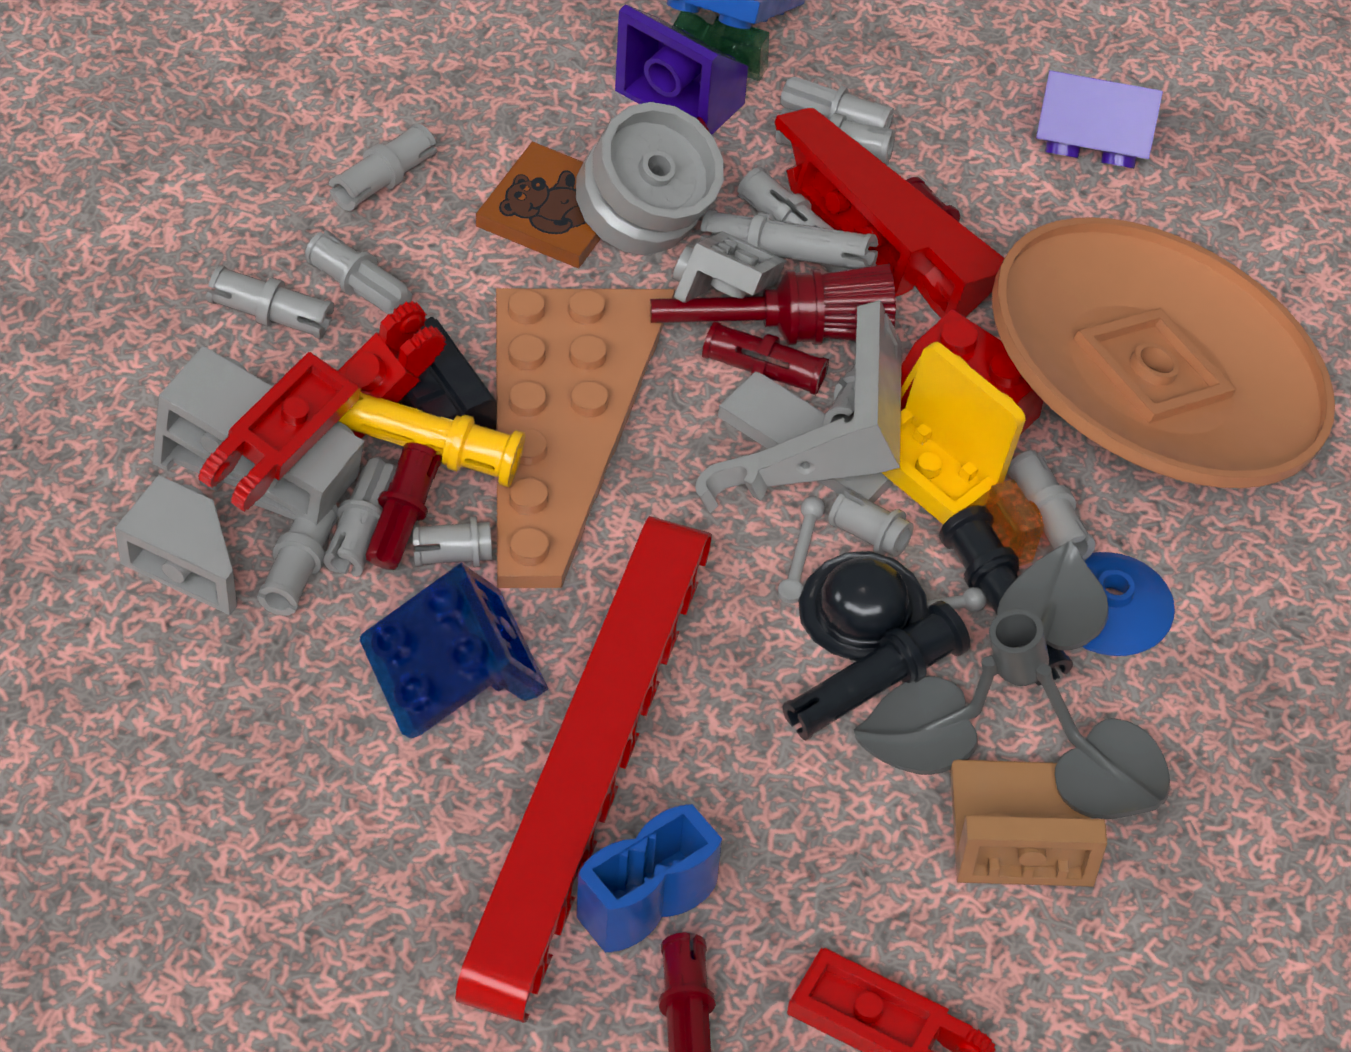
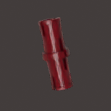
M715 321L710 326L702 351L703 358H711L751 372V375L754 372L761 373L772 380L809 391L813 395L818 394L829 366V359L819 358L780 344V338L767 333L761 338L723 326L722 323ZM744 348L789 364V368L744 354L742 349Z

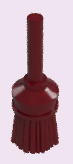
M890 264L821 274L820 269H812L810 273H795V270H786L777 288L764 289L763 296L693 298L686 303L675 298L650 299V322L679 323L763 320L765 327L778 328L787 345H796L797 342H812L813 345H821L823 338L856 341L857 306L881 300L885 313L888 314L895 328L896 295L893 273L890 269Z

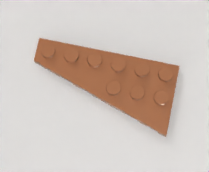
M496 288L497 431L511 435L515 430L525 432L526 435L521 460L510 487L499 485L497 478V588H562L585 530L587 518L595 498L598 497L604 482V475L612 455L616 451L642 385L643 376L651 356L654 355L664 323L650 322V299L674 298L675 289Z

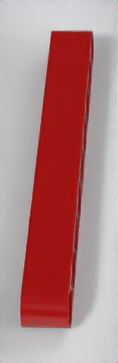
M652 516L646 519L466 954L458 978L455 995L456 1002L522 1023L528 1020L530 1014L525 1013L526 1003L530 993L538 995L553 956L548 953L550 942L554 934L561 936L576 898L571 896L574 881L578 877L582 866L594 852L597 841L593 840L595 828L598 821L605 823L619 788V786L615 785L619 767L626 769L640 734L636 732L639 716H647L660 683L656 681L660 663L667 665L680 632L676 630L678 617L680 614H687L699 582H696L698 566L705 567L708 560L712 541L711 533Z

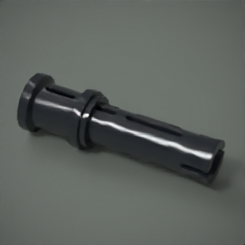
M972 506L950 517L943 524L939 532V538L945 547L954 549L965 567L964 580L968 587L982 589L997 615L1001 598L1011 584L1019 577L1017 575L1019 571V558L1012 548L1003 546L992 527L994 517L986 506ZM1047 645L1049 666L1052 670L1053 679L1056 680L1060 676L1055 666H1059L1062 673L1068 674L1073 667V662L1063 650ZM1038 680L1035 682L1038 686L1042 685Z
M936 601L928 607L926 616L904 629L893 627L886 631L880 640L879 648L795 699L785 702L782 706L785 719L792 727L801 723L802 727L796 730V732L803 740H808L814 733L899 681L904 683L915 681L917 683L926 676V669L950 654L961 656L969 650L970 637L963 620L948 603Z

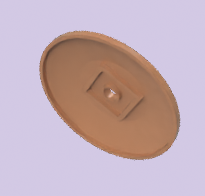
M1096 217L1070 218L1042 225L1025 234L1009 250L996 274L992 290L994 320L1000 339L1019 373L1037 395L1068 424L1103 448L1133 464L1176 480L1219 488L1260 487L1285 480L1304 469L1316 457L1331 432L1335 414L1333 386L1325 363L1304 328L1283 304L1252 277L1217 254L1189 240L1151 226L1130 221Z

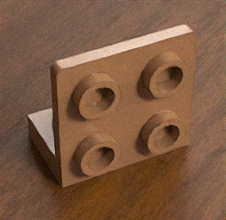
M954 760L952 762L950 777L957 883L1094 887L1107 846L1105 819H1090V817L1079 814L1071 809L1062 800L1055 780V767L1057 763Z

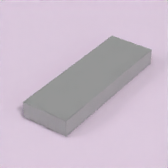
M754 372L719 405L718 411L720 419L767 449L824 426L825 413L758 372ZM882 473L819 480L820 483L837 494H843L845 489H851L857 495L872 503L893 484Z

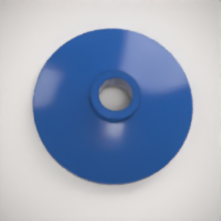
M1112 552L1092 553L1084 561L1103 586L1107 596L1109 614L1107 623L1101 633L1082 647L1104 655L1128 656L1144 652L1157 645L1169 632L1175 614L1173 596L1165 581L1151 567L1130 556ZM1106 589H1115L1122 592L1123 594L1114 595L1109 593Z

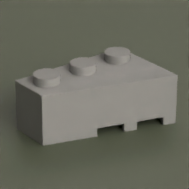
M202 346L159 394L153 465L169 471L176 463L186 469L200 473L199 471L207 458L228 437L229 429L273 386L249 373L235 359L222 357L207 347ZM338 421L279 481L274 478L267 492L254 505L293 520L305 518L317 525L358 477L365 441L355 436L350 428ZM242 455L234 470L221 483H218L216 487H208L201 481L200 485L215 491L223 483L236 487L239 481L244 476H247L256 464Z

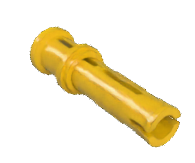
M360 392L359 400L339 420V422L351 430L400 446L411 442L428 446L437 451L436 455L442 456V464L447 465V469L457 472L461 467L491 475L497 477L499 485L510 487L521 460L526 437L525 432L518 430L509 435L476 425L474 417L464 414L462 417L457 415L452 420L386 399L363 394L362 392Z

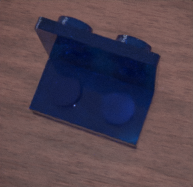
M462 562L360 636L361 645L402 735L407 738H415L422 735L489 686H492L498 692L505 688L523 701L537 698L549 689L501 590Z

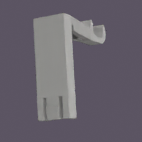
M881 300L857 306L854 418L850 422H847L845 418H841L761 452L709 466L698 477L695 489L705 508L710 513L719 506L716 502V496L722 490L741 484H746L752 496L761 501L766 494L767 487L877 474L900 468L902 342L898 334H896L888 314L885 313Z

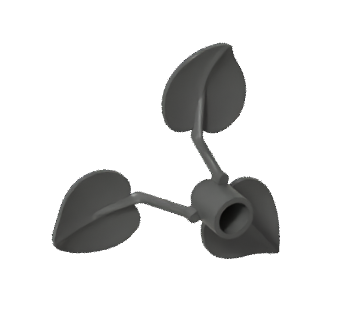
M1068 541L1037 560L1004 593L999 602L997 616L989 628L993 655L984 657L981 661L983 671L969 705L966 706L964 693L953 682L935 676H925L917 683L915 681L905 682L894 688L880 701L870 716L854 729L858 743L871 755L886 764L919 775L943 773L951 770L954 760H967L975 752L978 746V737L974 726L969 720L976 718L981 713L994 675L999 674L1004 680L1017 686L1031 685L1038 680L1042 684L1067 738L1076 747L1063 754L1055 767L1058 793L1071 809L1090 818H1122L1158 809L1160 805L1166 802L1170 790L1169 770L1164 755L1156 741L1145 730L1129 721L1110 718L1095 725L1087 738H1084L1078 731L1053 679L1052 670L1049 666L1047 645L1063 651L1080 648L1101 633L1107 623L1109 614L1107 596L1103 586L1086 565L1077 546L1072 541Z

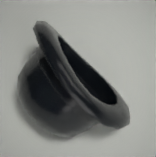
M872 551L847 552L825 561L807 578L798 600L800 622L811 639L831 654L853 661H858L879 648L880 640L886 631L893 627L906 628L926 616L928 609L927 596L915 575L896 559Z

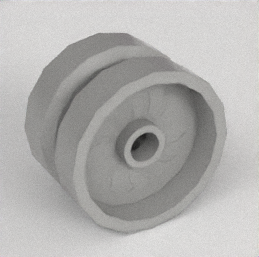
M654 102L628 106L611 119L601 134L599 141L585 158L576 176V201L585 222L608 244L623 252L639 255H651L673 248L687 237L696 226L699 218L706 213L715 201L724 182L723 158L710 132L697 118L681 109Z

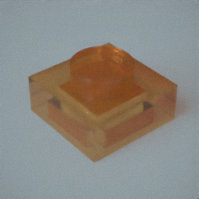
M1014 479L992 485L986 507L994 517L992 525L994 531L1004 547H1010L1015 551L1019 558V566L1033 562L1045 526L1040 510L1034 502L1027 500Z

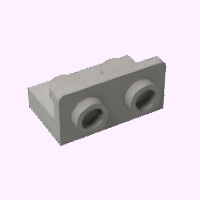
M719 232L704 240H700L695 244L694 248L686 246L672 276V279L679 282L674 298L686 303L707 292L711 286L737 298H744L746 293L755 295L778 282L787 260L726 232Z

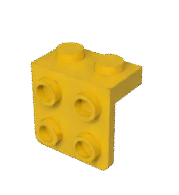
M933 342L922 351L906 407L901 411L900 468L881 473L939 522L944 524L959 511L972 506H984L1000 493L1025 423L1024 412L1011 397L995 388L973 370L963 358L952 353L941 343Z

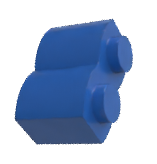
M693 804L681 805L663 811L644 825L636 839L612 843L597 851L585 862L578 873L577 919L605 953L620 951L639 943L656 928L661 917L685 913L698 906L711 894L718 879L722 838Z

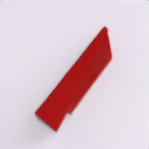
M805 108L776 116V131H780L791 142L796 165L786 170L791 191L794 194H802L811 203V210L834 230L860 234L870 233L877 236L878 246H869L868 250L878 251L876 265L890 264L896 297L913 290L915 286L940 318H943L951 309L966 318L992 293L996 274L1005 259L1003 256L816 109Z

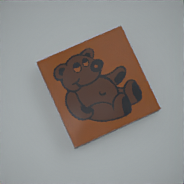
M533 141L476 213V227L578 269L601 239L585 222L576 201V176L583 162Z

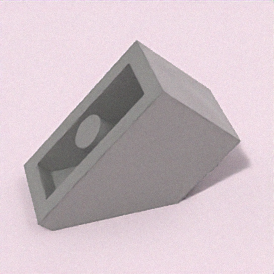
M158 475L115 527L120 564L231 615L237 607L234 575L214 501L194 486L180 485Z

